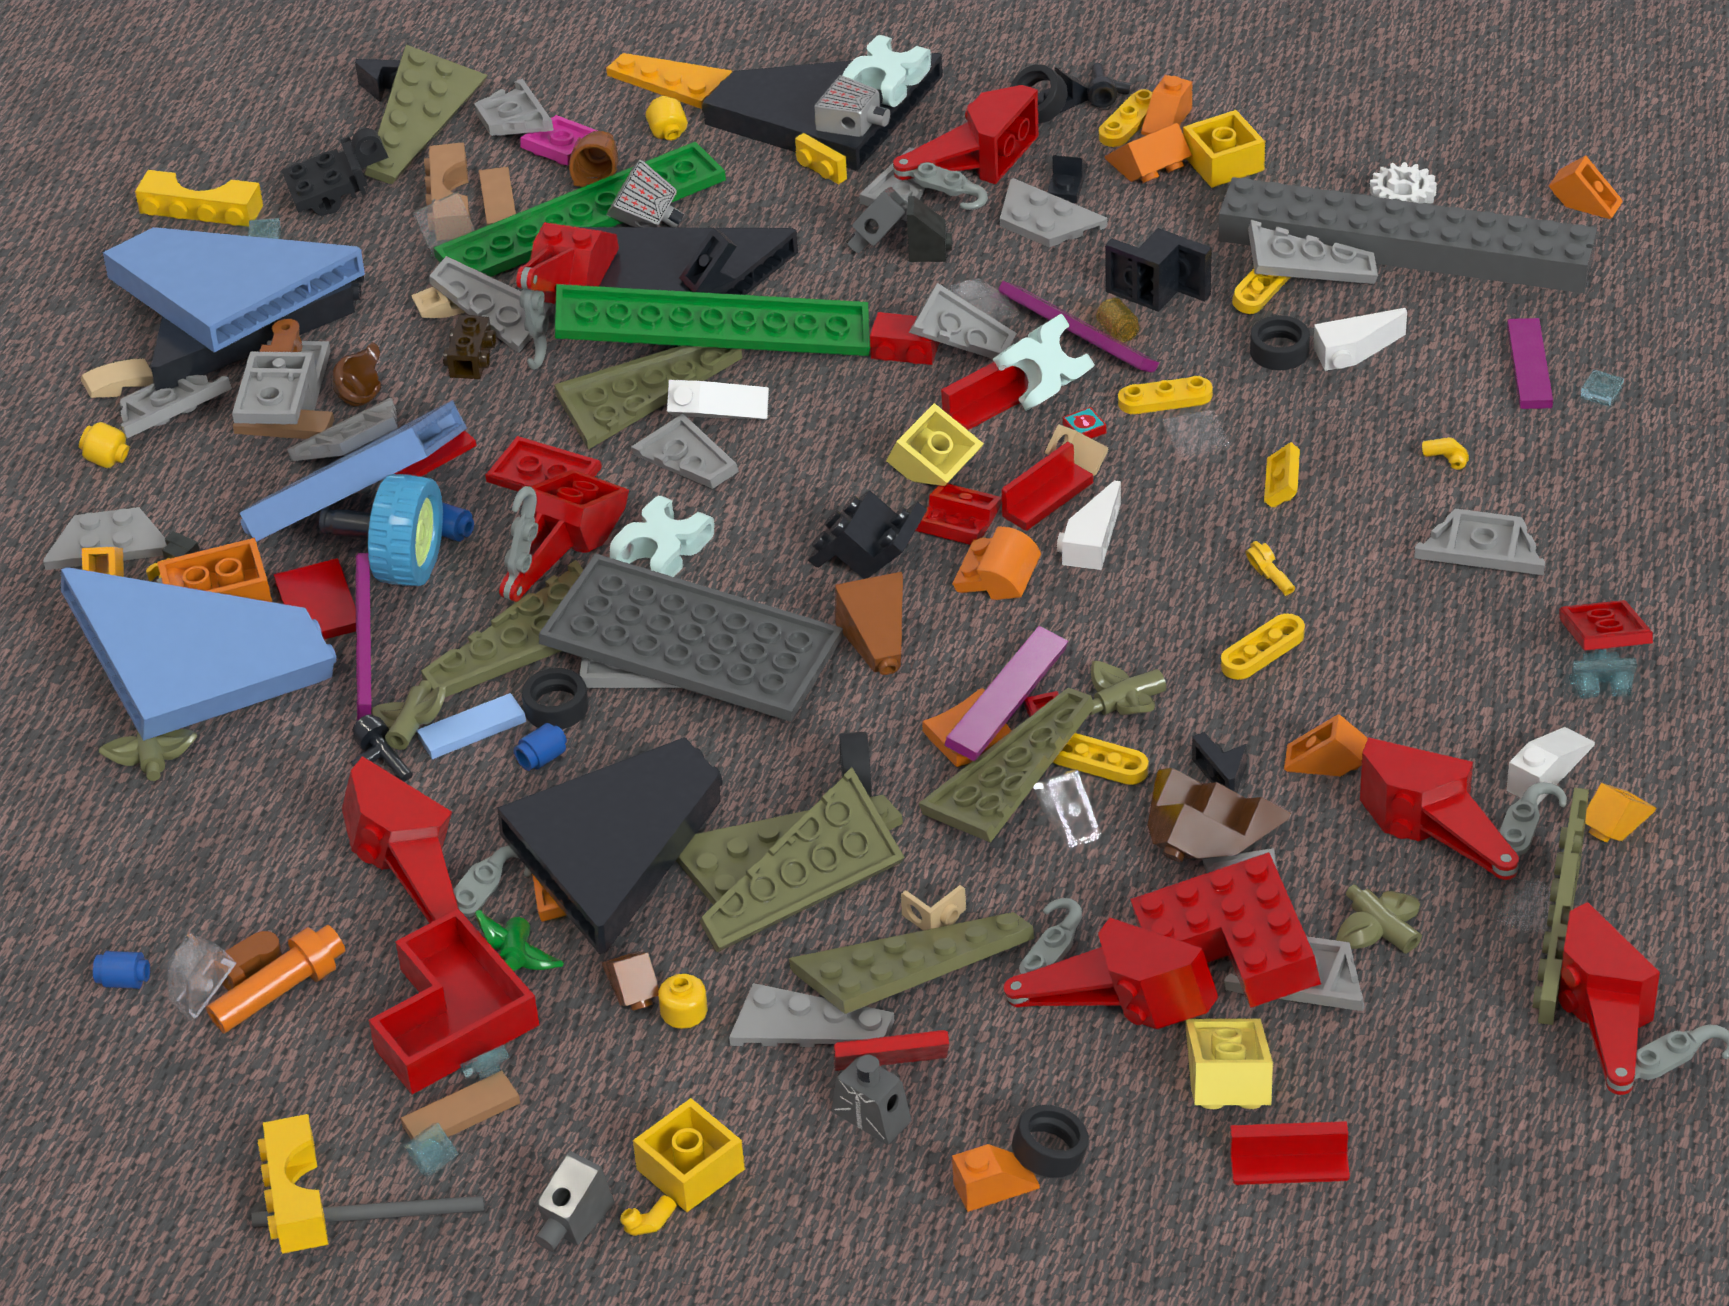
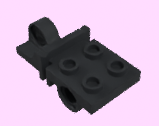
M363 128L353 135L352 140L349 136L340 139L344 149L340 153H338L337 149L323 152L314 158L301 163H295L281 170L298 213L309 208H313L314 212L320 216L336 213L342 204L340 196L350 193L352 199L357 198L355 193L361 191L362 195L366 194L364 187L368 186L361 168L389 158L382 140L375 130Z

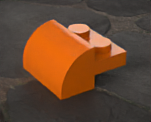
M997 527L992 538L973 540L952 584L955 590L960 593L987 590L990 598L994 600L1020 598L1041 556V552L1036 543L1025 533L1010 527Z

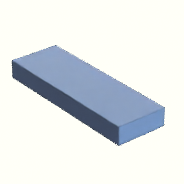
M509 693L417 730L418 739L431 759H434L525 723L526 717L513 695Z

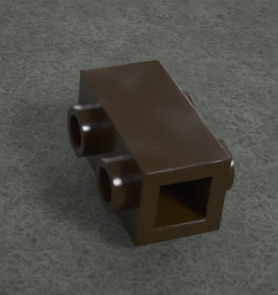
M459 315L455 328L450 330L449 348L444 349L443 364L448 366L450 378L481 379L483 369L489 368L490 365L489 350L490 348H495L496 331L491 330L489 317Z

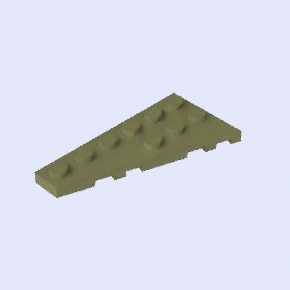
M406 45L377 133L389 158L367 166L364 175L393 184L407 169L413 159L425 149L431 139L443 129L459 108L485 82L488 75Z
M678 346L554 384L555 394L589 450L668 403L669 380L705 381L742 359V349Z
M574 560L567 565L568 571L561 576L553 575L545 581L546 587L536 594L528 593L492 619L491 626L481 633L477 630L468 637L469 642L460 649L449 650L421 670L422 679L432 684L431 692L439 686H444L446 688L445 697H448L561 652V650L539 644V633L582 573L583 568L578 561Z
M1069 687L981 754L975 762L972 761L919 803L922 814L991 843L1094 709L1095 705L1091 695Z
M851 767L701 917L699 922L716 953L902 863L905 857L854 769Z
M1574 787L1568 827L1561 828L1559 848L1564 849V852L1557 853L1554 875H1560V878L1552 880L1549 900L1556 902V905L1550 904L1547 926L1552 927L1551 932L1545 931L1542 953L1548 955L1547 959L1540 958L1537 977L1538 981H1543V987L1535 986L1532 1008L1539 1009L1538 1023L1553 1025L1569 913L1573 910L1581 864L1589 789Z
M884 795L870 797L888 830L903 824L902 814ZM809 810L695 834L676 861L714 905Z
M1011 912L789 958L790 969L841 1012L847 1014L1034 939L1033 925L1016 913Z

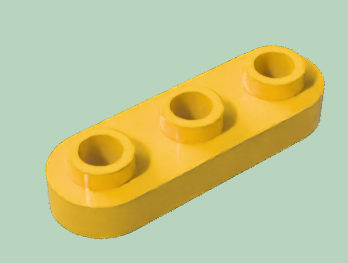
M1141 89L1133 93L1099 127V141L1109 147H1118L1125 144L1143 126L1153 92Z
M1253 269L1235 288L1232 304L1242 313L1255 314L1267 304L1291 277L1255 274Z
M1201 376L1137 385L1132 384L1119 391L1118 406L1125 413L1141 414L1204 405L1212 399L1213 386L1208 379Z
M1281 614L1274 617L1223 651L1221 655V671L1231 679L1240 680L1250 677L1303 641L1305 634L1304 621L1294 614Z
M1074 733L1053 761L1057 765L1128 785L1141 783L1148 776V758L1144 753Z

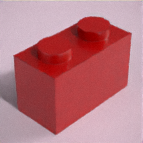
M878 312L870 333L871 359L933 365L940 342L909 333L917 316Z

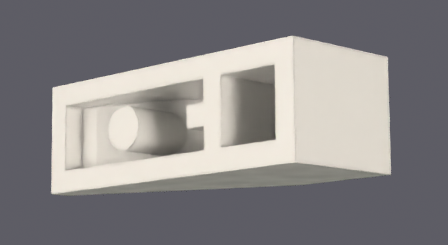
M1406 308L1314 324L1313 348L1324 370L1342 369L1357 365L1406 335L1407 310Z
M669 380L667 412L672 416H679L683 413L686 417L767 420L769 388L706 381Z
M1114 480L1068 520L1065 533L1060 532L1057 540V552L1062 553V565L1102 570L1121 505V481Z
M1566 727L1528 742L1509 762L1506 791L1522 798L1528 787L1535 783L1547 782L1557 785L1590 751L1595 742ZM1542 794V795L1538 796L1537 805H1538L1548 794Z

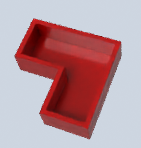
M1269 852L1130 899L1138 927L1202 948L1207 962L1229 956L1250 1008L1321 984L1315 955Z
M459 908L395 941L401 972L419 993L369 1019L375 1051L412 1095L539 1026L535 995Z

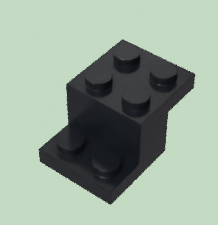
M1157 228L1139 248L1111 238L1105 244L1106 292L1157 312L1177 292L1205 302L1211 295L1212 247Z
M870 490L860 498L853 496L846 503L842 512L834 511L825 521L824 525L827 529L821 532L813 541L811 546L815 549L808 561L819 568L837 555L863 579L869 578L903 553L927 509L917 501L908 509L902 507L895 513Z

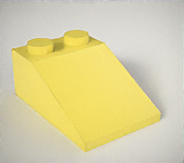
M1261 1019L1186 1020L1190 1081L1194 1104L1201 1105L1206 1109H1219L1223 1105H1239L1245 1109H1257L1261 1105H1271L1273 1061Z

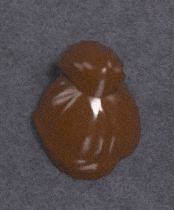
M371 342L366 349L342 357L333 369L331 383L335 394L339 399L353 407L367 404L381 390V382L375 370V365L380 356V349L377 344Z

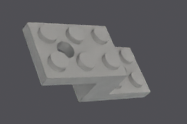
M302 341L301 352H250L232 412L234 423L297 424L301 409L315 410L331 352L329 341Z

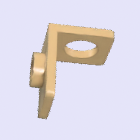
M1059 424L1045 450V454L1049 455L1055 451L1058 440L1065 435L1063 444L1070 442L1074 445V463L1095 476L1108 452V447L1076 430Z
M959 885L931 908L908 891H904L901 893L902 916L922 930L952 925L957 921L960 914L966 910L965 888ZM910 905H913L920 912L922 920L913 913Z

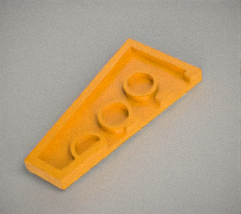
M622 53L606 67L607 76L663 96L675 98L680 102L702 109L704 99L732 72L731 70Z

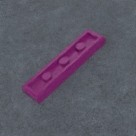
M1539 318L1507 319V332L1520 409L1552 408L1553 396Z

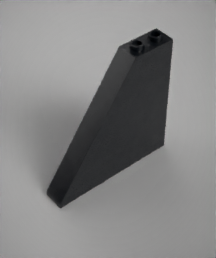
M931 53L930 70L918 84L906 85L907 96L896 107L882 104V92L880 89H877L880 107L890 110L889 122L885 127L872 124L865 134L860 137L816 130L814 106L840 75L843 76L845 69L853 60L732 71L704 99L702 111L704 113L705 125L796 152L795 138L805 133L846 156V168L858 171L943 77L942 54Z
M579 227L617 234L619 249L599 287L684 292L693 291L679 277L712 229L699 227ZM716 228L722 231L737 246L724 265V268L735 279L705 293L747 295L798 253L797 230L793 228Z
M364 275L216 352L211 351L162 316L151 365L155 390L175 388L179 386L178 380H186L187 376L206 375L249 357L250 352H260L262 345H267L268 341H272V326L279 320L293 319L299 323L300 336L355 313L356 301L361 300L362 297L361 283H364Z
M686 737L497 807L500 836L599 954H603L608 951L694 835L721 802L720 786L723 784L722 776L718 768L712 767L704 758L702 751L699 748H695Z

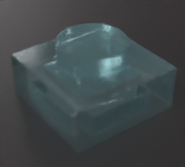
M280 219L249 220L248 236L280 239Z
M1594 369L1581 388V398L1611 407L1623 389L1624 378Z
M502 1045L462 1063L460 1066L466 1078L478 1073L482 1080L501 1071L499 1063L510 1057L505 1046Z
M439 1123L430 1125L404 1145L425 1177L431 1176L459 1155Z

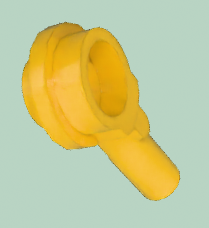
M1258 541L1251 543V548L1246 550L1245 553L1248 561L1261 576L1264 575L1266 579L1271 578L1285 596L1294 592L1295 586L1272 563L1275 560V556L1266 543L1261 545Z

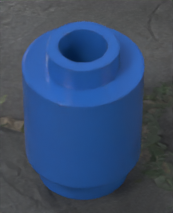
M442 502V536L461 542L465 537L470 536L474 529L472 514L469 510Z
M545 723L519 740L518 745L514 747V755L518 763L525 770L540 769L566 751L565 743L567 739L560 727Z
M106 951L104 955L98 954L94 959V981L96 984H102L105 988L140 989L143 981L147 982L149 979L150 963L149 960H145L142 952Z

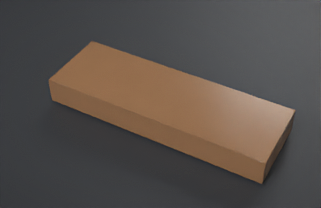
M501 167L479 170L487 226L515 215L509 168Z
M301 409L297 424L234 423L233 429L234 434L308 439L332 427L334 416L333 412Z
M500 1071L401 1117V1122L406 1133L418 1151L520 1104V1098L503 1071Z

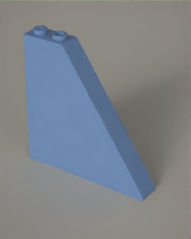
M155 227L103 252L107 276L110 280L213 352L365 275L362 252L357 246Z
M453 400L240 512L242 517L241 525L244 532L249 537L255 538L257 542L384 479L388 475L394 474L428 457L467 429Z
M69 567L61 569V592L143 741L319 683L332 677L333 665L336 663L335 651L331 644H326L318 621L311 619L306 608Z

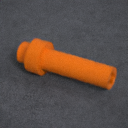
M329 925L324 926L317 932L306 927L288 940L289 951L206 1006V1011L212 1022L225 1034L309 976L315 982H318L336 970L334 959L346 950L335 930Z

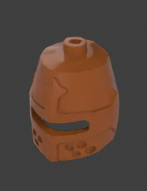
M593 131L582 139L578 137L569 163L574 186L584 187L616 173L619 160L616 142L612 134L604 131Z

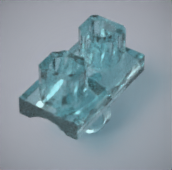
M1606 648L1595 649V653H1583V661H1573L1572 673L1569 674L1570 685H1576L1579 698L1598 697L1600 692L1599 683L1609 682L1612 696H1630L1637 669L1636 658L1619 659L1618 652H1606Z

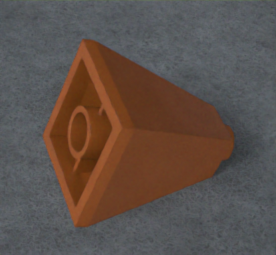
M902 572L835 585L834 621L836 626L843 628L844 636L873 672H880L882 675L893 674L901 667Z

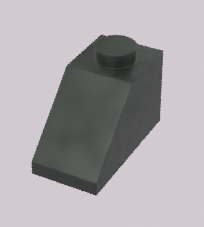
M908 196L909 262H946V251H952V232H946V220L915 196Z

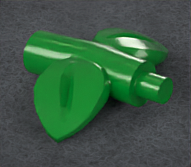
M476 910V919L487 942L495 950H500L501 958L513 971L521 967L533 970L563 967L564 963L562 960L552 957L526 942L530 934V924L526 919L513 917L507 921L505 928L487 917L482 910Z

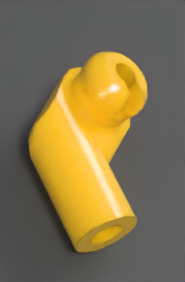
M1451 437L1422 442V450L1425 457L1443 455L1449 460L1453 469H1463L1469 460L1467 450Z
M663 1195L648 1213L640 1214L636 1208L626 1209L621 1214L620 1222L624 1226V1231L633 1236L657 1232L671 1216L677 1205L672 1198Z

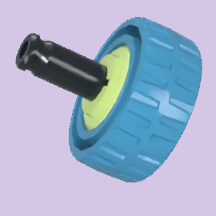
M391 474L381 482L371 513L343 509L331 510V508L322 510L319 519V529L323 534L333 533L338 536L368 539L369 564L375 579L383 583L402 586H421L428 581L438 558L443 525L442 496L436 481L431 478L415 475Z

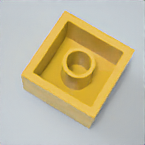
M1237 110L1183 127V136L1192 154L1186 160L1211 188L1231 182L1232 177L1243 178L1264 171L1265 141Z
M692 1098L633 1140L637 1170L663 1193L672 1198L686 1212H689L745 1170L742 1140Z

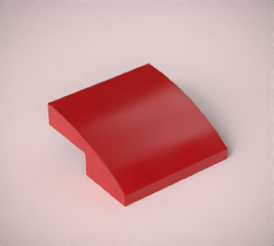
M948 483L945 486L938 485L929 495L927 512L916 531L971 545L973 540H978L984 536L1002 504V497Z

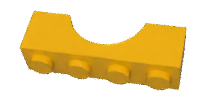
M148 170L135 190L141 214L174 217L177 219L251 227L263 207L260 185L256 182L230 180L226 184L212 190L195 191L182 187L177 182L176 173Z
M305 1114L263 1122L265 1138L258 1139L261 1162L268 1161L267 1164L261 1165L264 1186H271V1189L264 1190L268 1213L274 1212V1215L267 1216L271 1240L279 1238L282 1254L329 1245L319 1190L306 1189L295 1185L301 1176L317 1168L309 1115Z

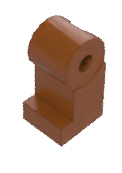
M282 319L274 323L272 326L273 339L271 345H262L260 352H301L302 340L299 337V323L293 319Z
M269 931L257 932L214 957L212 963L216 980L229 991L280 957L282 952L277 935Z

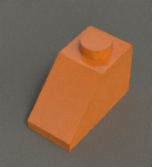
M1165 75L1153 90L1141 130L1142 135H1149L1175 123H1178L1179 126L1192 110V81Z
M1586 155L1561 168L1549 184L1554 195L1565 207L1611 219L1623 202L1621 197Z
M1337 714L1287 744L1284 770L1287 772L1341 777L1362 765V752L1368 738L1340 714Z
M986 1144L952 1155L953 1184L967 1212L1040 1188L1034 1173L1025 1168L1013 1152Z

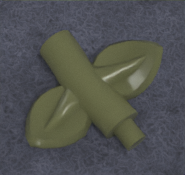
M1092 661L1091 680L1097 693H1095L1093 699L1095 707L1089 715L1100 711L1103 715H1107L1116 710L1120 715H1131L1155 710V701L1150 696L1166 691V682L1160 670L1154 669L1129 677L1120 668L1101 661Z
M422 680L418 686H413L410 689L405 702L384 703L371 708V715L380 717L388 726L389 731L385 739L391 747L398 750L406 749L420 725H427L437 716L446 694L444 686H439L431 692L432 684L429 681Z
M177 729L143 741L137 730L136 737L128 736L115 739L101 746L99 753L125 766H134L140 762L141 770L146 773L147 779L156 781L161 776L160 772L165 769V760H173L183 754L198 735L196 732L188 729Z
M1355 884L1348 888L1346 896L1353 901L1352 909L1356 913L1351 914L1343 922L1336 941L1350 942L1351 949L1368 947L1382 937L1404 954L1418 946L1422 938L1421 933L1405 922L1417 916L1419 912L1420 902L1415 896L1396 891H1386L1378 898L1370 889L1362 891Z

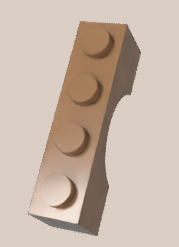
M464 142L429 146V158H424L428 230H434L436 240L454 239L471 233L468 196L451 192L456 187L468 183V167Z

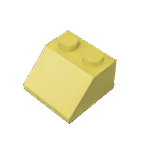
M934 403L896 442L886 461L911 481L945 486L982 448L984 443Z

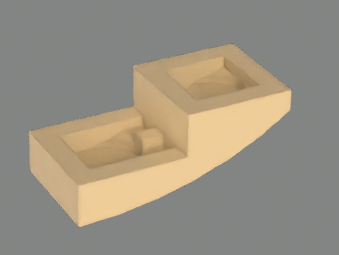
M434 287L411 295L422 318H446L465 313V311Z
M131 359L106 364L82 374L81 381L91 398L121 396L122 387H143L153 384V375L145 359Z

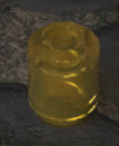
M1110 298L1100 304L1096 312V319L1112 337L1122 342H1128L1138 334L1140 328L1138 318L1119 298Z

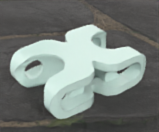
M878 35L867 45L868 56L855 58L845 69L843 76L872 88L880 89L883 96L882 104L896 107L907 96L906 85L918 84L930 70L931 51L930 49L916 46L907 52H893L891 47L892 38Z
M1063 314L1056 316L1031 331L1027 338L1009 346L993 358L1000 371L1015 366L1021 368L1026 373L1029 381L1028 389L1019 397V401L1025 411L1050 398L1060 390L1061 386L1081 377L1095 366L1088 354L1072 358L1062 351L1059 344L1060 335L1069 327Z
M657 496L642 509V520L644 523L633 522L627 524L614 537L610 544V558L629 564L639 558H651L650 567L652 571L674 577L683 567V560L679 555L691 556L697 554L712 539L714 535V519L704 513L697 512L688 519L674 520L673 500Z

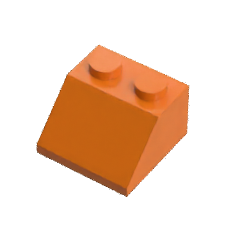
M1175 123L1127 143L1106 155L1105 159L1130 182L1141 179L1142 183H1146L1159 177L1157 171L1166 168L1167 173L1183 167L1182 161L1192 156L1179 124Z

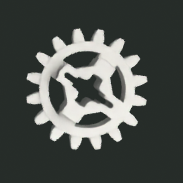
M1403 162L1401 167H1397L1394 163H1391L1390 169L1380 167V173H1373V180H1370V193L1373 197L1400 199L1416 203H1433L1434 196H1436L1437 183L1435 182L1434 175H1428L1429 170L1427 168L1418 170V164L1407 167V163Z

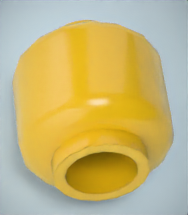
M667 96L658 97L650 103L646 110L645 116L651 132L658 139L675 140L687 128L688 121L681 103L675 98Z
M103 422L87 426L79 441L82 456L87 461L104 468H111L116 462L123 463L129 452L124 432Z
M676 974L667 978L661 984L658 997L660 1014L665 1023L675 1028L685 1029L698 1025L705 1019L708 1011L706 989L699 978L689 974Z

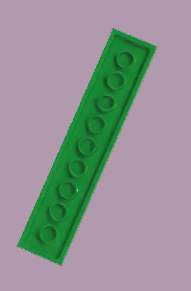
M696 142L645 162L676 189L677 193L672 202L726 180L725 170ZM633 167L434 247L435 258L441 262L447 256L492 277L531 260L533 242L544 222L573 227H613L623 223L622 221L606 214Z
M556 284L555 338L869 356L868 302Z

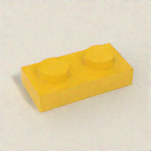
M805 133L795 138L796 158L802 166L809 167L823 178L830 179L837 184L847 179L846 156Z
M1292 442L1267 458L1264 502L1270 507H1277L1284 501L1291 500L1297 493L1300 449Z

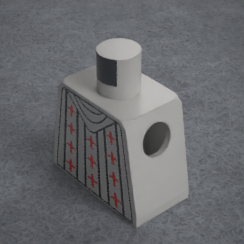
M842 75L835 80L814 106L816 130L860 137L865 134L872 124L885 127L890 119V110L880 107L877 89Z
M639 160L631 169L606 215L634 227H657L660 221L670 227H677L684 213L670 205L677 193L676 189L644 161Z

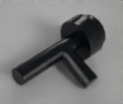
M1101 63L1093 64L1092 72L1094 79L1089 83L1087 93L1090 102L1094 106L1106 108L1115 102L1117 93L1129 94L1131 83L1115 81L1105 77L1103 65Z
M371 714L361 717L354 724L352 732L353 739L365 752L350 762L351 765L354 767L362 756L371 762H375L382 757L400 780L405 782L411 779L413 773L385 739L389 728L380 717Z

